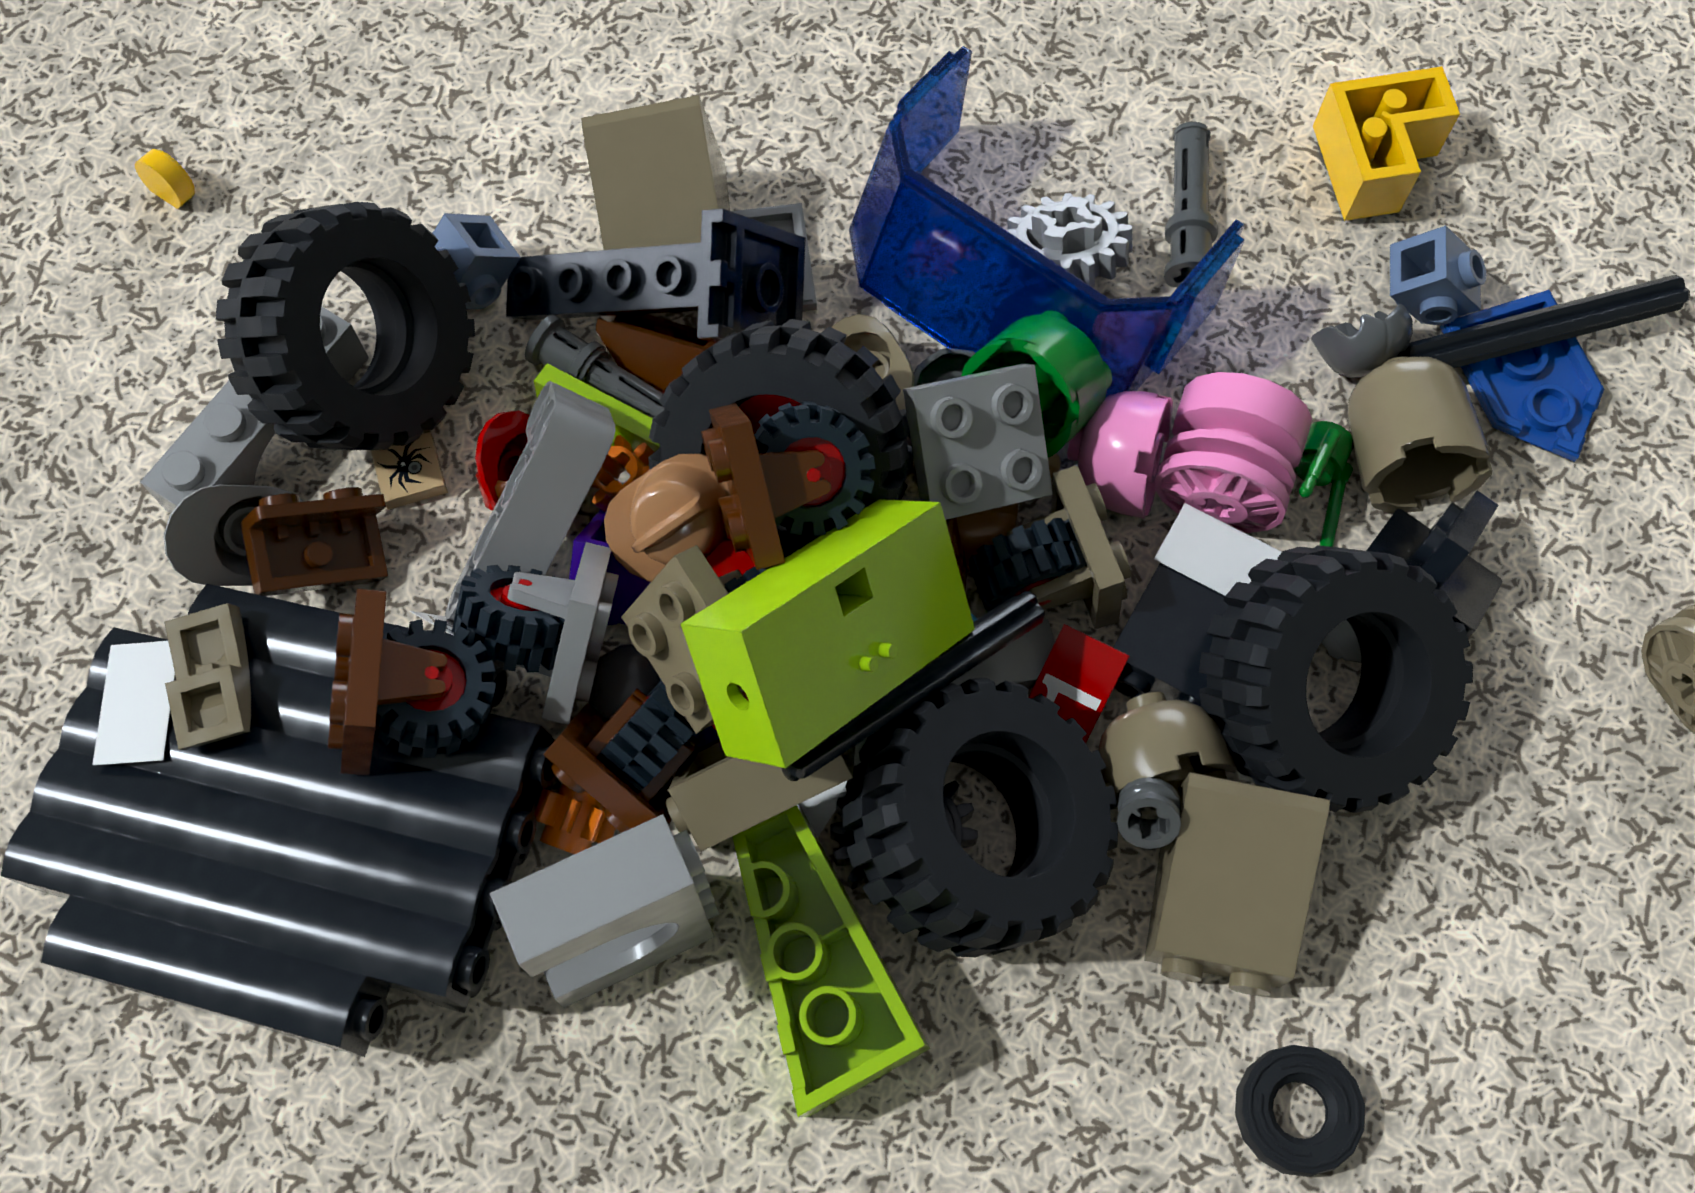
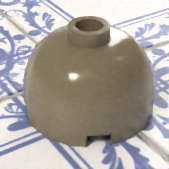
M1163 692L1146 693L1127 701V712L1110 722L1101 735L1098 748L1106 765V768L1101 770V774L1106 787L1113 785L1117 804L1121 790L1128 783L1139 778L1151 777L1161 779L1172 785L1177 791L1190 772L1228 780L1225 771L1235 773L1237 770L1233 753L1229 750L1221 734L1220 724L1201 706L1185 700L1166 701Z

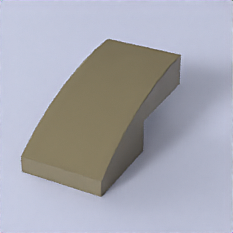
M226 603L165 621L176 680L165 683L178 750H188L250 732V672L240 608Z

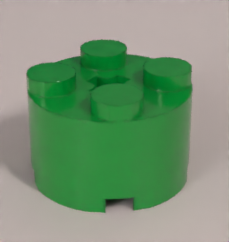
M1045 311L1040 315L1026 316L1015 321L972 355L965 364L961 374L962 377L1020 364L1035 365L1048 458L1062 449L1087 425L1105 400L1106 392L1112 383L1111 369L1102 360L1092 341L1084 332L1071 324L1063 314L1056 311Z

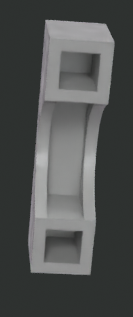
M321 306L320 330L326 354L336 371L349 382L369 357L352 325ZM229 380L140 481L170 514L183 498L200 488L215 485H254L261 456L276 433L273 428L275 424H262L248 410L247 405L252 401V398L249 395H237Z

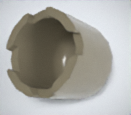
M1395 357L1385 361L1381 366L1361 378L1348 399V425L1353 437V447L1362 487L1368 493L1371 505L1375 509L1394 513L1397 509H1402L1407 513L1423 511L1421 500L1437 498L1447 493L1451 502H1457L1479 489L1492 475V467L1489 461L1491 452L1467 387L1452 366L1432 357Z

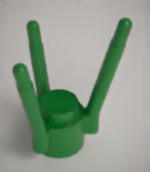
M1317 421L1311 424L1301 460L1295 470L1297 475L1304 480L1299 489V494L1302 498H1308L1315 486H1326L1330 482L1332 483L1319 545L1333 547L1345 488L1353 472V467L1347 461L1354 447L1351 433L1344 427L1328 421Z

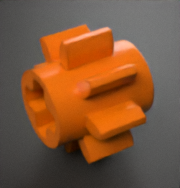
M617 435L614 446L610 447L591 486L597 489L600 488L594 495L592 502L605 512L611 500L620 490L650 470L648 457L654 451L645 442L638 445L633 451L631 444L623 436ZM626 470L631 476L622 485L618 478Z
M563 783L558 793L543 788L534 813L538 822L546 824L539 841L572 854H577L592 847L593 842L601 843L612 838L616 828L606 818L604 813L606 808L586 791L577 793Z

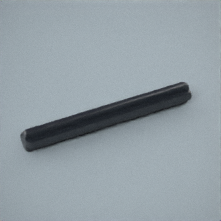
M1671 275L1409 343L1408 348L1401 357H1432L1445 362L1453 368L1678 311L1685 302L1690 300V290L1685 287L1684 279L1681 276Z
M1024 591L973 622L975 630L787 768H781L783 775L790 781H798L808 777L1041 624L1045 616V610L1038 604L1037 596L1029 591Z

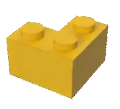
M1443 66L1330 83L1314 121L1313 129L1344 221L1400 212L1421 173L1417 159L1438 156L1460 115Z

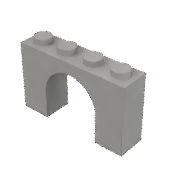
M663 814L490 893L518 965L531 977L544 972L555 1000L564 1008L714 938L708 920L720 915L709 888L710 884L704 873L705 869L688 831L684 830L673 836Z

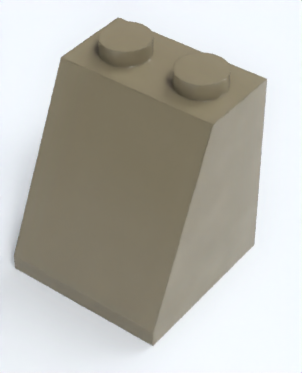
M699 95L581 118L604 250L701 242L702 210L726 209L730 211L725 162Z
M1190 772L1177 790L1181 802V827L1179 834L1171 843L1160 848L1144 961L1161 964L1160 974L1168 978L1200 982L1202 981L1203 973L1230 978L1229 989L1256 996L1271 995L1272 987L1280 988L1295 977L1329 814L1330 800Z

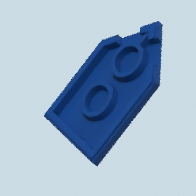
M1546 290L1456 318L1451 323L1441 325L1440 328L1443 334L1558 304L1550 290ZM1576 337L1461 366L1492 428L1573 462L1579 458L1586 439L1584 436L1592 415L1599 405L1604 387Z

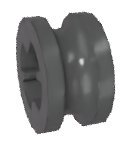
M1147 777L1136 779L1128 783L1121 790L1117 804L1119 811L1117 825L1119 833L1127 842L1136 847L1153 849L1161 848L1171 843L1178 836L1181 827V802L1178 792L1172 785L1161 779ZM1141 807L1156 808L1157 819L1142 818Z

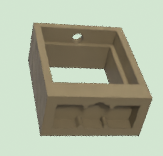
M720 739L692 752L679 767L668 789L671 795L670 798L666 799L668 812L679 832L687 830L689 834H692L702 852L853 778L855 746L808 777L798 781H790L783 775L781 767L725 756Z

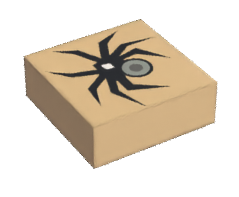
M431 432L422 434L418 440L404 446H390L388 450H371L381 494H384L388 510L448 493Z

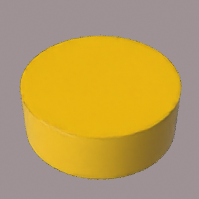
M151 149L135 162L136 172L145 186L176 209H179L195 195V187L188 173L174 158L164 151Z

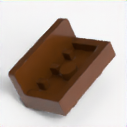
M347 487L326 492L323 494L324 500L300 502L299 495L295 493L277 494L260 499L259 506L255 507L240 522L254 594L272 596L366 584L387 578L388 571L376 517L378 513L386 508L384 494L363 496L361 488Z

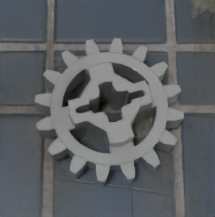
M1065 193L1060 202H1053L1047 196L1042 197L1041 205L1037 208L1023 205L1021 207V217H1009L1007 219L1008 230L1003 231L1004 258H1007L1008 271H1019V281L1022 283L1029 282L1035 278L1039 279V289L1044 290L1053 285L1061 286L1064 292H1070L1073 283L1082 282L1089 289L1094 288L1097 276L1112 280L1116 277V267H1127L1129 264V253L1132 252V225H1128L1127 212L1115 213V202L1113 201L1096 205L1095 195L1091 194L1082 198L1073 197L1071 193Z

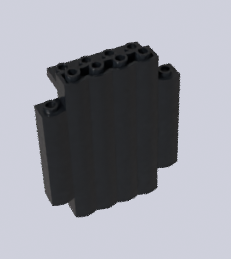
M206 584L191 605L188 615L226 603L240 608L250 672V732L192 749L178 750L170 711L164 759L162 761L92 765L111 645L168 641V639L116 627L112 628L94 654L87 686L67 713L61 732L59 748L40 773L34 789L30 812L22 820L9 840L3 860L2 877L28 888L67 899L49 927L41 963L78 976L365 1057L370 1042L378 1037L384 1027L388 1013L386 998L390 988L416 994L440 1007L465 1013L470 998L477 996L485 982L490 963V954L487 948L493 931H497L502 927L490 893L512 883L511 879L516 865L523 864L530 852L537 826L535 810L543 788L551 791L555 778L551 768L553 763L543 754L555 739L542 725L491 714L492 708L498 706L502 701L507 687V673L503 669L504 662L496 660L493 663L495 668L493 683H496L490 711L485 724L480 725L478 735L470 743L463 739L460 749L456 752L447 754L445 747L437 748L436 757L423 758V748L412 747L410 756L398 752L399 742L392 739L386 745L378 738L379 730H375L370 774H340L342 750L328 749L339 612ZM384 622L383 639H387V633L397 626L403 634L408 633L409 628Z

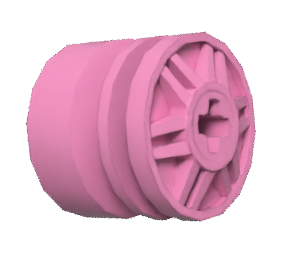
M1215 372L1197 376L1184 388L1172 429L1174 437L1167 442L1163 462H1161L1154 488L1161 501L1178 514L1184 503L1244 533L1268 531L1283 522L1290 500L1289 496L1296 479L1293 469L1299 465L1312 423V417L1307 405L1292 391L1270 380L1256 376L1229 372Z

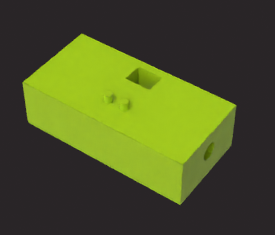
M879 499L864 508L859 515L855 514L848 518L847 522L849 524L839 530L834 527L826 532L825 535H821L784 559L785 563L770 567L681 623L725 756L787 768L975 630L940 502ZM738 686H740L744 690L748 697V700H746L743 697Z

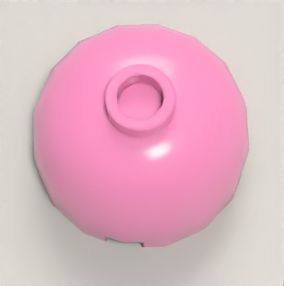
M1124 391L1110 395L1105 398L1087 425L1069 441L1068 460L1078 461V467L1086 486L1093 483L1097 485L1106 509L1132 517L1145 519V516H1148L1156 493L1154 487L1160 467L1163 443L1168 442L1173 412V399L1171 397L1143 391Z

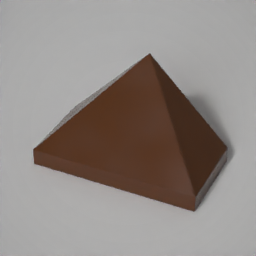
M650 314L600 316L597 318L595 329L618 366L660 392L665 390L669 383L683 374L682 368L716 343L697 338L696 328Z

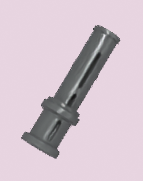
M1191 121L1183 123L1173 133L1174 214L1169 218L1165 226V239L1170 244V261L1164 269V279L1170 287L1206 289L1212 286L1218 277L1217 264L1212 260V243L1217 238L1218 225L1214 217L1209 213V141L1211 132L1208 130V126L1200 122Z
M554 314L547 316L536 327L529 338L525 349V359L533 365L538 366L542 363L546 365L548 363L651 418L656 417L665 410L660 402L663 395L662 392L616 365V363L609 359V352L606 351V347L597 341L587 343L565 329L564 320Z

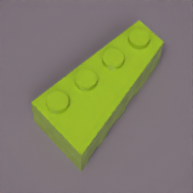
M798 804L732 837L750 914L754 919L765 979L769 983L776 1013L779 1039L783 1054L786 1056L791 1077L792 1094L797 1116L810 1117L926 1052L930 1047L805 813Z

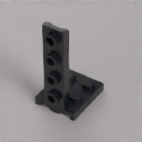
M726 209L702 210L701 242L524 256L520 258L507 279L506 317L542 320L552 314L559 318L698 311L697 338L716 343L733 332L738 333L745 330L752 324L771 320L775 326H782L790 319L802 320L806 238Z

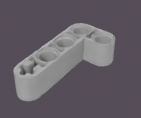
M548 381L532 408L527 422L526 435L528 442L451 594L445 612L447 620L454 622L462 579L465 575L470 576L471 571L480 568L486 572L487 566L498 565L502 571H507L508 565L520 566L521 572L530 573L531 569L543 571L542 575H546L610 450L615 435V423L609 408L554 382Z

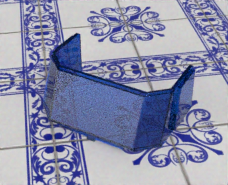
M962 46L955 54L948 51L900 99L896 113L886 129L849 228L859 287L947 349L971 350L975 353L1021 318L1040 315L1045 311L1059 312L1071 324L1084 332L1097 348L1102 360L1111 369L1112 383L1106 392V397L1124 391H1137L1153 371L1158 375L1163 371L1217 306L1245 239L1240 235L1245 224L1236 219L1171 296L1109 299L920 174L959 132L972 51L965 46Z

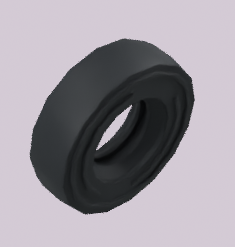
M1289 1045L1264 1053L1247 1067L1236 1089L1235 1117L1242 1139L1260 1161L1282 1174L1310 1177L1335 1170L1355 1152L1365 1128V1103L1356 1079L1341 1061L1318 1048ZM1292 1082L1304 1083L1315 1089L1322 1098L1325 1106V1122L1321 1130L1313 1137L1307 1139L1295 1138L1284 1132L1277 1123L1273 1112L1274 1099L1278 1090L1285 1084Z

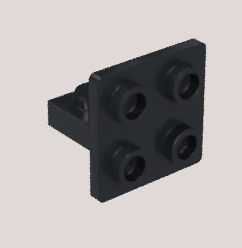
M1477 490L1463 508L1452 502L1431 529L1404 510L1397 509L1366 551L1387 553L1404 558L1407 565L1419 566L1430 574L1437 584L1435 589L1445 590L1456 606L1458 613L1452 619L1454 622L1464 624L1469 638L1478 628L1503 582L1499 576L1468 556L1499 505Z

